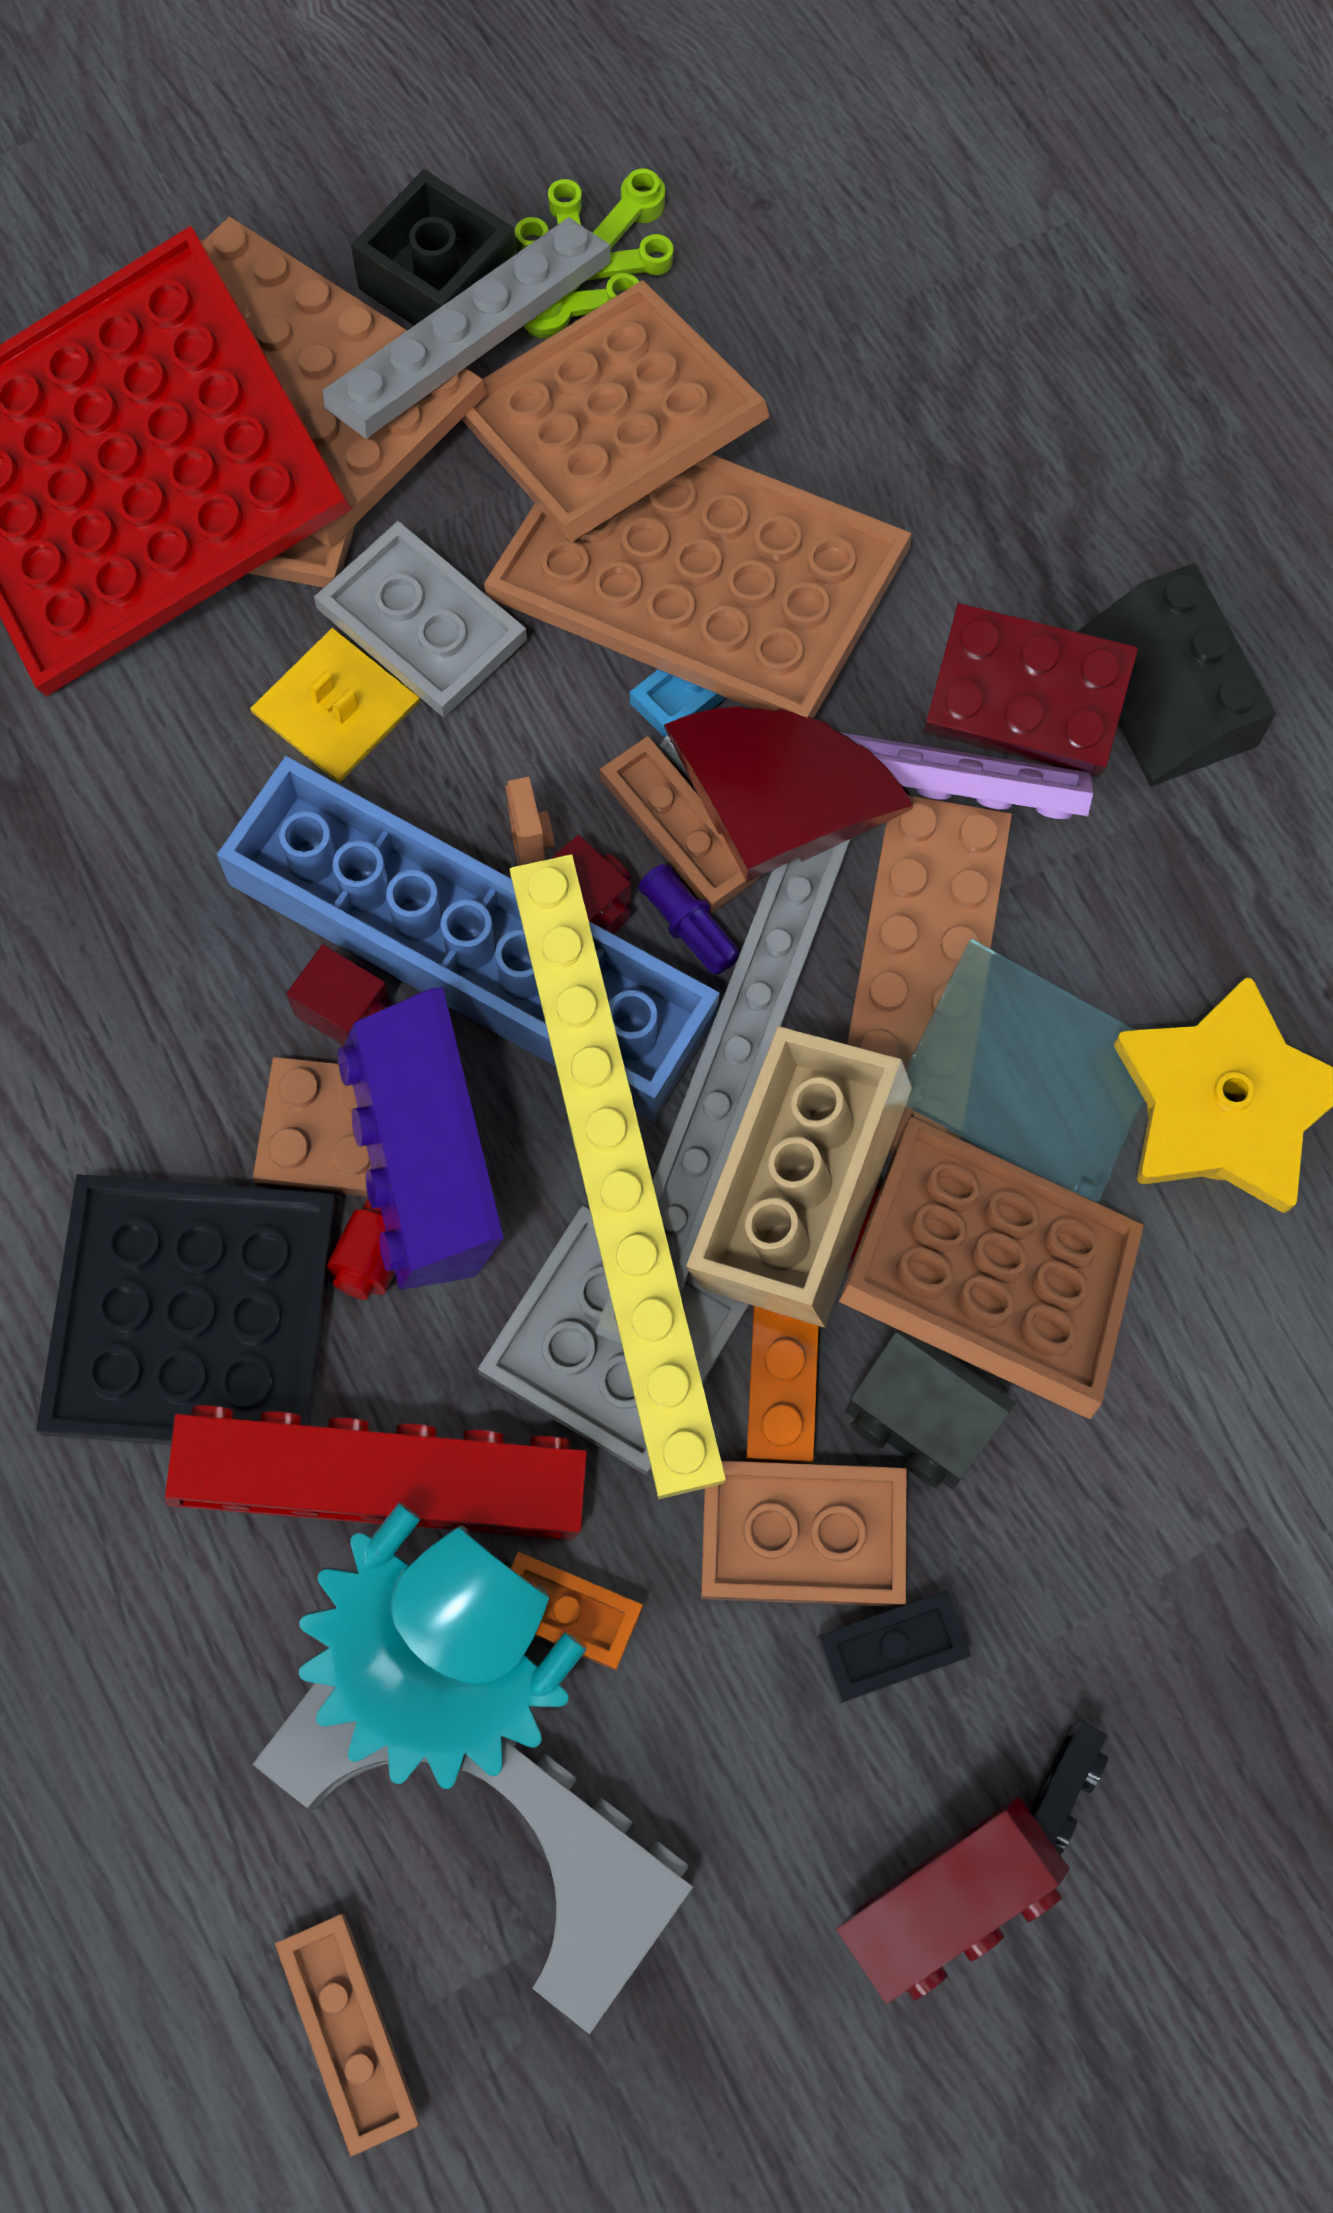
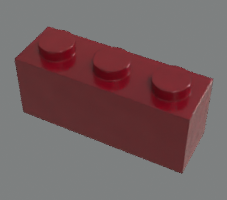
M1017 1796L858 1907L836 1930L886 2005L906 1991L915 2001L933 1990L948 1977L942 1966L964 1952L968 1960L972 1962L996 1946L1005 1937L999 1927L1017 1914L1021 1913L1028 1923L1053 1907L1062 1898L1056 1888L1061 1884L1070 1868L1020 1797Z

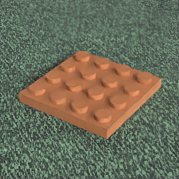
M642 280L485 377L483 380L486 395L461 420L571 543L769 418L765 399Z
M910 1116L899 1136L839 1302L1091 1420L1103 1402L1144 1225Z

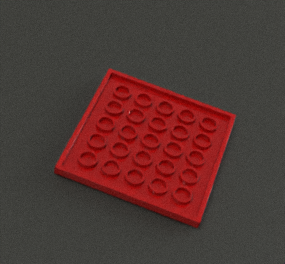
M192 226L187 227L0 344V618L35 688L46 697L352 510L208 251Z

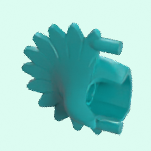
M399 1502L372 1537L361 1531L354 1533L351 1537L350 1544L358 1572L330 1567L319 1571L317 1580L336 1607L308 1612L301 1617L299 1621L300 1628L326 1645L327 1648L305 1661L299 1668V1676L306 1682L335 1687L317 1711L315 1718L320 1726L328 1727L356 1721L348 1749L350 1761H361L387 1745L389 1776L393 1783L402 1784L406 1781L423 1758L426 1757L438 1784L443 1789H449L455 1784L465 1753L485 1773L490 1776H497L502 1770L501 1736L528 1747L535 1748L541 1743V1732L530 1706H565L569 1696L561 1683L587 1648L571 1634L564 1632L544 1660L537 1666L525 1652L536 1634L549 1601L546 1590L540 1585L535 1587L506 1566L468 1534V1529L463 1525H460L432 1545L414 1562L408 1563L394 1553L421 1519L411 1509Z

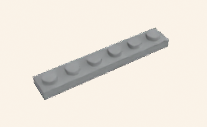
M568 217L323 389L324 408L367 439L610 264L611 245Z

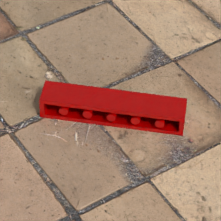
M208 1405L193 1406L191 1415L175 1414L165 1499L169 1507L382 1524L400 1502L420 1517L421 1520L416 1525V1528L453 1531L460 1525H463L469 1532L570 1541L581 1532L587 1451L570 1449V1440L565 1438L535 1436L530 1438V1446L503 1443V1434L486 1430L464 1431L463 1440L436 1437V1428L419 1424L397 1425L396 1434L369 1431V1422L353 1418L329 1419L328 1428L301 1425V1416L286 1412H262L260 1421L232 1419L233 1410Z

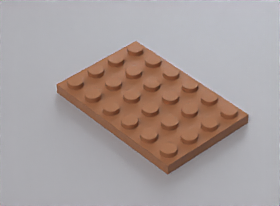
M229 216L202 243L352 508L351 511L311 534L332 548L486 395L484 380L464 368L370 437L364 438L324 408L323 389L407 330Z
M711 454L571 543L535 503L484 582L486 595L498 603L750 708L783 709L806 718L808 716L814 718L911 548L912 533Z

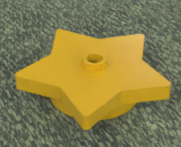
M1252 978L1242 980L1197 1026L1120 1032L1113 1044L1114 1048L1147 1103L1148 1123L1137 1181L1140 1184H1152L1196 1177L1226 1180L1283 1213L1289 1212L1297 1202L1303 1133L1333 1108V1067L1285 1043ZM1223 1092L1233 1096L1237 1102L1228 1100Z

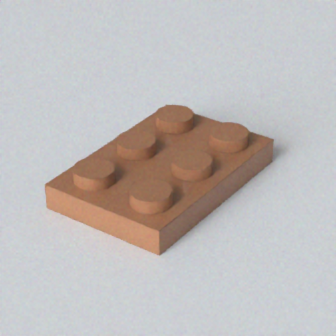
M273 1057L253 1172V1180L256 1185L368 1197L366 1171L372 1168L367 1147H359L353 1133L352 1110L357 1107L353 1085L345 1086L343 1084L338 1064Z
M721 1461L726 1478L725 1484L704 1489L701 1599L901 1607L906 1604L907 1468Z

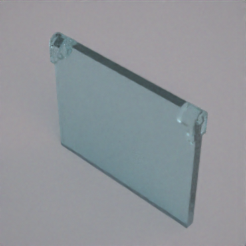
M970 939L905 1068L912 1087L906 1107L995 1156L1098 1203L1101 1200V1196L1112 1175L1113 1166L1144 1100L1113 1045L1120 1032L1132 1031L1134 1029L977 941Z

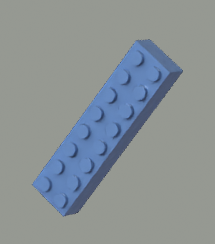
M285 756L217 853L228 884L420 992L431 988L443 987L449 1008L555 1066L511 878ZM589 922L634 1108L637 1113L655 1121L711 1030L718 1012L720 993Z

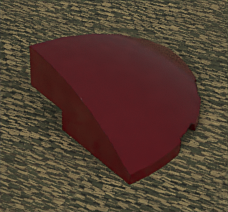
M732 706L686 715L664 724V728L717 833H722L746 882L797 858H800L801 862L913 809V804L900 783L888 768L868 749L832 729L829 724L809 716L806 718L783 709L770 710Z

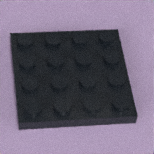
M77 1174L36 1431L44 1436L171 1445L175 1414L191 1415L192 1407L198 1405L228 1408L233 1410L232 1419L260 1421L262 1412L292 1413L302 1417L301 1425L310 1426L329 1274L326 1265L331 1257L337 1209L335 1194Z

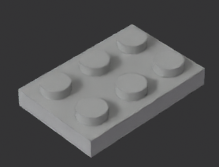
M399 521L392 525L314 596L316 607L322 614L443 718L527 641L526 628Z

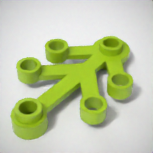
M641 168L632 171L621 185V200L594 230L593 234L610 244L611 250L634 222L650 223L658 219L665 209V185L655 172L649 169ZM569 179L555 181L548 189L550 213L557 219V224H560L569 217L581 225L579 213L582 209V192L580 186ZM562 197H569L573 199L570 202L558 201V199ZM528 217L517 223L515 227V245L518 252L534 242L524 239L526 236L536 235L541 237L548 232V227L543 220ZM652 234L641 241L639 249L610 252V264L587 279L611 277L607 282L606 289L575 292L578 288L576 287L523 327L534 337L548 339L566 328L571 317L587 315L616 297L615 293L618 291L627 290L637 284L639 280L631 274L646 272L651 275H662L668 272L673 265L672 242L664 235ZM652 252H660L663 253L664 256L660 258H653L648 254Z

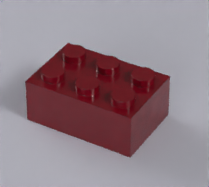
M957 603L923 734L1058 768L1089 772L1091 776L1099 777L1107 767L1138 647Z

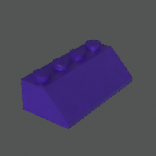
M443 987L431 988L354 1022L344 1047H340L338 1050V1065L342 1082L345 1086L353 1085L357 1107L352 1110L354 1137L359 1147H367L372 1168L366 1171L368 1199L373 1209L381 1208L386 1231L380 1234L382 1261L388 1272L395 1270L399 1290L476 1277L504 1239Z

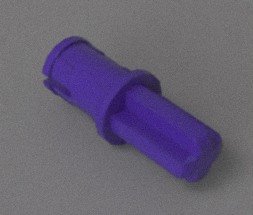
M661 864L650 870L640 881L638 889L670 924L668 933L675 939L682 938L710 973L718 975L731 968L737 961L739 949L710 916L711 906L704 899L697 900L677 877L669 864Z

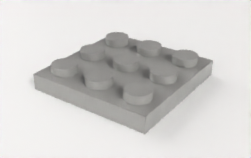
M581 1206L480 1364L478 1373L648 1476L651 1466L622 1344L596 1334V1327L607 1301L609 1289L590 1210ZM689 1272L681 1299L703 1385L747 1313L749 1304L703 1290Z

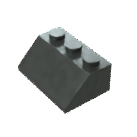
M1196 563L1141 582L1077 631L1078 633L1138 647L1118 724L1150 787L1258 747L1276 715L1271 702Z

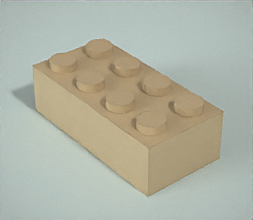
M777 1026L686 1268L703 1290L817 1326L826 1327L912 1090L901 1059Z

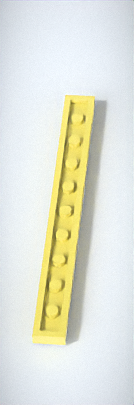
M571 854L509 868L658 1500L725 1484L726 1478L573 856Z

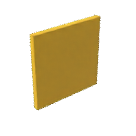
M331 628L250 709L261 721L337 783H340L420 703V698L335 629Z

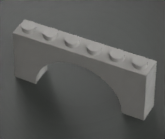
M317 1683L312 1686L252 1764L303 1806L313 1810H317L330 1794L353 1777L389 1764L387 1745L361 1761H350L348 1749L356 1721L328 1727L320 1726L315 1718L317 1711L335 1687ZM501 1736L502 1770L497 1776H490L485 1773L466 1753L464 1754L460 1770L484 1780L511 1801L530 1824L544 1849L555 1886L556 1925L549 1957L532 1989L590 2034L692 1890L693 1886L681 1878L689 1868V1865L657 1840L646 1851L625 1834L633 1822L601 1797L597 1799L591 1808L569 1791L577 1781L575 1776L545 1753L537 1764L533 1763L514 1748L518 1742ZM424 1757L421 1762H428V1761H427L426 1757Z

